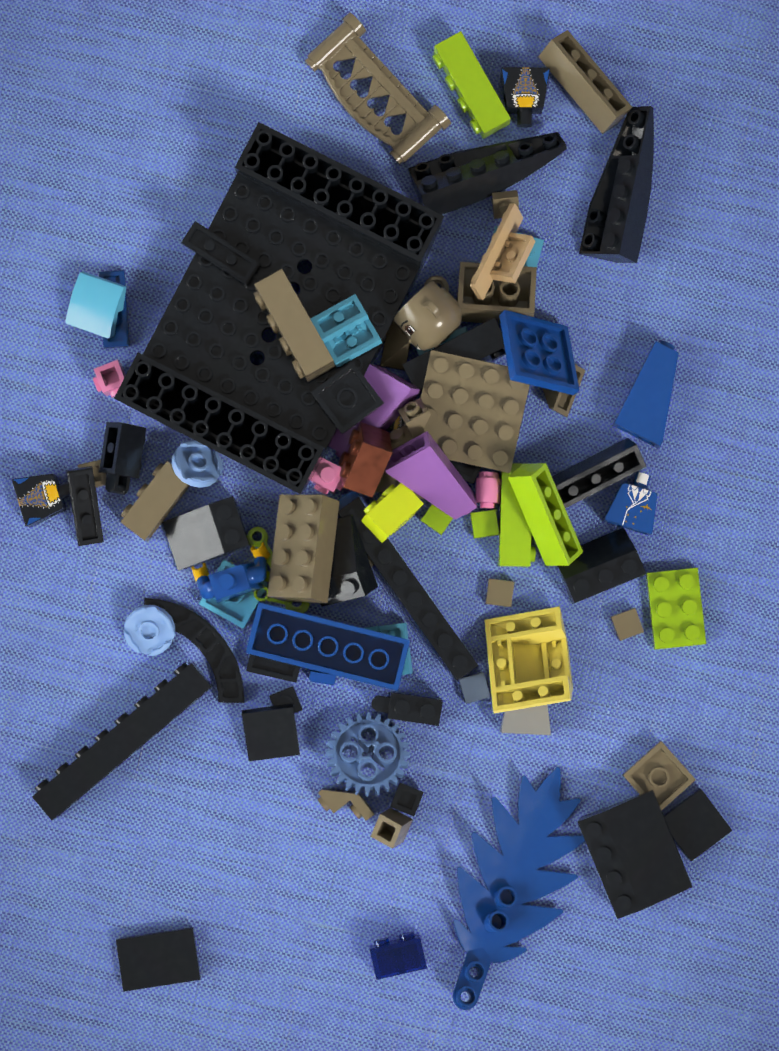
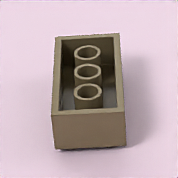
M280 269L255 283L254 285L257 290L253 293L262 311L267 309L269 315L266 316L267 321L275 334L280 332L282 337L279 338V341L286 355H293L295 360L292 361V364L299 378L305 377L307 382H310L335 368L333 358L284 271Z
M280 494L267 597L284 602L328 603L340 501L325 495Z

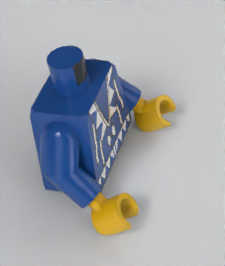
M264 542L257 549L255 546L250 548L255 558L254 563L240 564L210 575L206 563H202L203 566L198 569L192 566V573L198 584L201 596L206 600L216 598L217 603L264 588L262 581L265 580L267 575L266 559L270 556Z

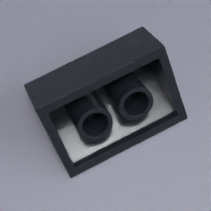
M624 528L582 544L583 553L569 566H557L572 604L646 574L637 550Z

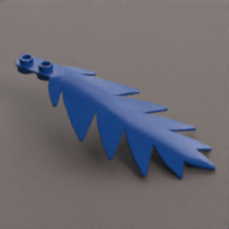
M556 767L543 780L536 791L525 775L521 777L518 792V823L496 797H492L493 820L502 854L476 832L471 834L475 856L486 888L461 867L456 869L460 900L469 929L468 931L458 919L453 920L457 939L463 950L467 952L452 995L453 1002L459 1009L469 1010L476 1005L491 963L505 962L527 951L526 947L504 946L515 943L545 927L563 913L562 909L522 904L544 897L578 878L577 874L537 870L563 857L585 842L583 835L547 837L571 816L581 802L579 798L559 801L561 790V769L559 767ZM472 967L477 970L476 977H472L469 973ZM462 992H466L469 996L466 1002L461 1000Z

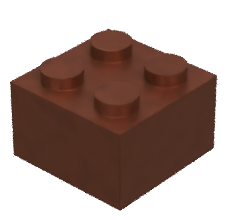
M360 422L358 429H353L349 438V444L351 445L348 452L344 451L339 461V466H341L340 477L343 479L344 488L373 498L393 453L390 433Z

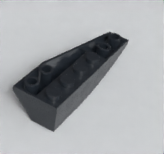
M651 106L632 107L626 115L589 205L579 251L581 255L616 263H637L652 184L654 116L653 107Z
M554 132L444 154L439 158L418 163L416 166L408 168V172L419 203L442 215L492 196V193L501 192L548 164L564 152L567 147L560 134Z

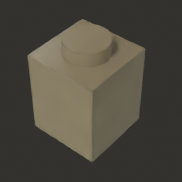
M390 808L379 815L370 837L393 849L404 842L413 819Z

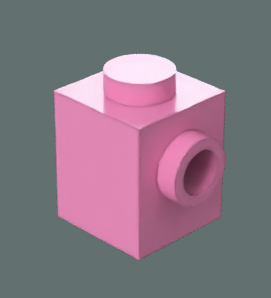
M118 360L94 369L96 377L93 378L97 391H102L106 396L111 395V398L115 397L126 376L122 364Z
M322 458L311 479V482L315 484L314 489L325 495L328 492L335 494L337 489L341 491L343 488V479L340 477L341 467Z

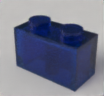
M414 932L400 934L399 939L389 941L388 937L374 940V945H370L369 950L376 980L427 968L420 934L414 935Z

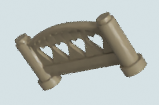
M349 12L342 19L343 23L307 55L308 58L305 62L314 72L317 69L323 72L329 87L343 108L365 130L382 142L390 145L392 151L389 154L400 165L402 162L405 163L441 129L445 130L452 123L437 105H434L428 111L425 110L360 39L366 32V29ZM355 59L351 76L348 79L341 78L340 72L333 69L334 64L338 61ZM372 77L368 95L364 98L359 97L357 90H353L350 87L353 80ZM389 96L385 114L382 116L375 115L374 109L369 108L367 105L368 100L371 98ZM406 114L402 132L398 135L393 134L391 127H387L384 124L387 117Z

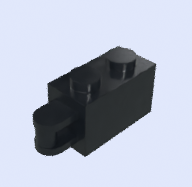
M106 422L99 473L107 474L105 488L108 492L125 495L129 490L130 478H139L146 428L120 422Z
M391 692V697H374L371 705L375 711L388 713L389 719L439 726L443 700Z

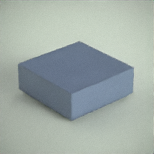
M484 672L459 679L466 704L491 697Z

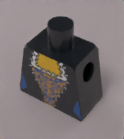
M501 67L500 79L505 109L508 114H517V127H532V114H542L550 68Z
M55 474L12 479L26 527H34L67 510L64 498L70 497L68 481L59 484Z

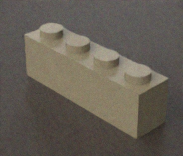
M568 30L553 38L538 56L543 64L550 68L553 76L602 134L617 125L632 109L629 102Z

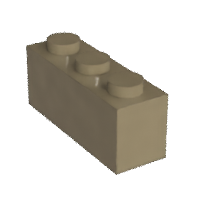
M168 461L165 464L160 463L152 473L154 478L150 484L145 483L136 495L139 498L134 505L128 504L121 513L123 517L121 523L146 542L149 541L190 487V485L179 479L172 468V464Z

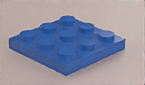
M504 310L499 315L510 380L570 395H575L580 390L568 326Z

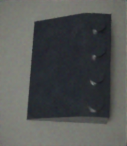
M653 790L582 816L579 819V827L617 919L641 911L693 887Z

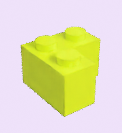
M402 483L397 487L392 484L382 493V496L377 501L374 500L363 510L366 515L361 521L383 543L406 524L424 503L411 489Z

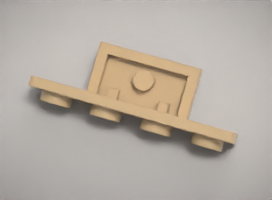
M510 203L506 212H504L497 231L493 234L491 243L486 253L482 256L476 273L472 276L470 287L478 299L484 300L493 280L516 283L535 244L532 235L516 233L523 220V216L514 203Z

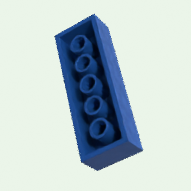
M258 602L246 653L398 691L410 640Z

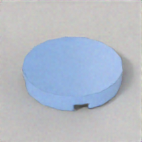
M195 440L185 441L180 444L172 456V468L181 481L190 486L199 488L211 486L217 481L223 470V462L219 453L215 450L212 451Z
M143 605L135 608L128 615L125 622L124 637L128 645L135 652L155 656L163 653L172 644L175 637V623L165 609L156 605Z

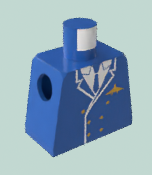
M636 472L632 485L622 483L603 521L648 536L651 535L657 502V493L647 490L651 476Z

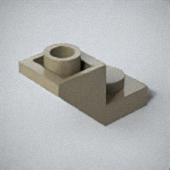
M421 398L407 403L398 410L405 425L390 432L392 450L423 433L431 414Z
M322 788L318 791L321 797L317 800L326 811L331 809L335 813L351 801L353 805L350 806V809L358 819L363 817L367 821L374 815L373 810L360 794L355 795V792Z

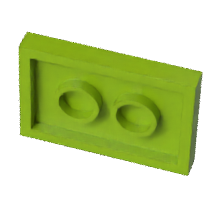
M698 568L646 573L654 650L706 644Z

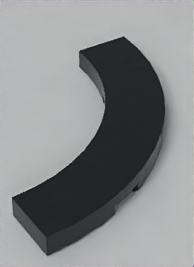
M144 598V605H156L165 609L175 623V632L189 639L206 657L216 680L218 702L245 703L243 680L238 662L221 634L207 620L181 605L159 599Z

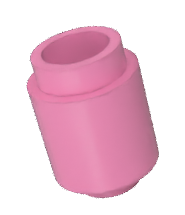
M479 472V478H476L475 499L476 503H480V508L495 509V504H501L502 479H499V472Z

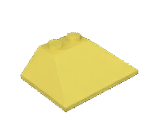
M560 606L484 620L494 713L571 701L573 692L568 641Z

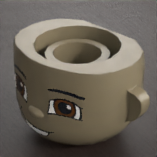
M432 280L399 310L393 320L408 336L410 344L412 343L419 350L427 351L442 344L460 326L462 311L454 297L444 287L440 288Z

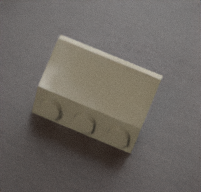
M460 262L457 302L462 311L461 322L485 323L495 318L497 324H500L499 315L504 310L534 317L537 267L524 266L516 283L493 280L484 300L476 297L470 287L472 276L476 273L480 263Z

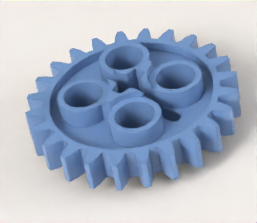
M370 712L367 713L366 719H362L358 713L355 722L350 717H347V726L339 723L338 729L340 733L332 731L331 736L335 740H328L327 746L332 748L326 751V756L332 758L327 761V767H335L331 771V776L339 775L337 784L339 785L345 781L346 791L352 786L355 787V795H358L362 789L366 797L369 796L370 790H374L378 796L381 787L386 792H389V783L397 786L398 780L396 776L404 777L405 773L400 768H408L409 763L403 759H408L410 753L403 750L408 748L409 743L401 742L405 737V733L397 734L399 725L396 724L390 727L389 718L381 722L380 714L374 720L371 719ZM365 732H370L375 736V739L365 741L361 735ZM355 738L358 741V744L352 742L351 739ZM351 749L357 755L352 759L344 757L343 752ZM383 750H388L393 754V757L386 760L381 758L379 753ZM364 751L366 753L373 752L372 758L370 756L363 757ZM377 764L380 765L381 767H384L385 770H384V771H381V770L378 768ZM368 767L373 769L375 774L371 777H365L362 775L361 770Z

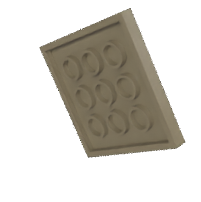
M431 350L421 399L431 415L423 433L428 431L451 461L510 473L530 385L510 380L508 366Z

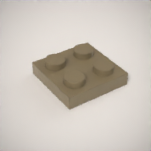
M659 741L622 774L639 795L653 790L661 810L696 780L662 741Z

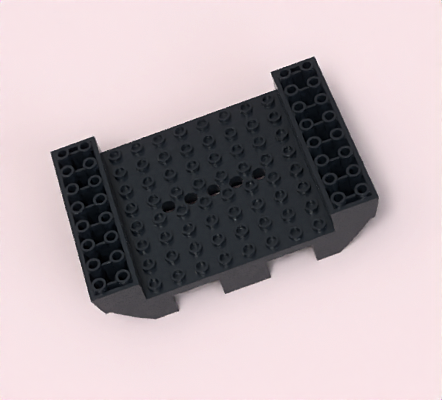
M258 122L235 166L237 175L208 230L259 261L261 265L246 286L195 253L144 353H137L114 399L301 494L312 479L322 458H325L330 448L329 445L337 431V427L311 392L352 361L363 376L369 364L373 365L385 342V336L393 322V318L399 311L405 297L409 296L424 266L444 216ZM301 261H309L312 264V270L309 273L302 274L298 271L297 267ZM282 269L290 284L295 283L300 286V293L297 296L309 318L356 294L382 343L338 368L335 366V368L310 382H307L305 377L300 379L292 364V361L295 360L293 355L287 356L280 344L279 338L282 337L280 332H277L276 339L272 342H265L262 339V333L266 329L272 328L266 318L269 312L267 309L262 311L253 293L257 290L254 284ZM260 351L265 355V360L260 365H254L250 361L252 353Z

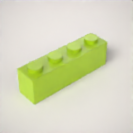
M460 31L436 44L432 58L438 69L443 68L447 75L445 81L449 89L457 92L459 96L457 102L464 113L468 112L472 120L469 123L476 135L480 133L482 138L485 139L510 125L511 118L462 32Z
M512 463L510 473L501 471L498 567H531V562H535L536 547H531V536L533 535L508 479L522 464L527 463Z
M546 463L522 464L508 479L546 566H569L583 553V550Z

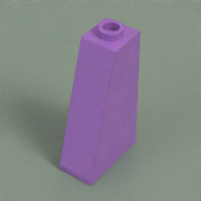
M369 364L364 377L384 404L360 422L386 431L400 416L398 410L407 403L412 402L422 389L382 366ZM360 422L343 435L337 429L329 447L336 450L335 454L341 458L344 451L348 452L351 445L349 444L351 432L353 429H358Z
M428 431L392 450L393 453L385 468L388 475L455 520L477 508L473 490Z

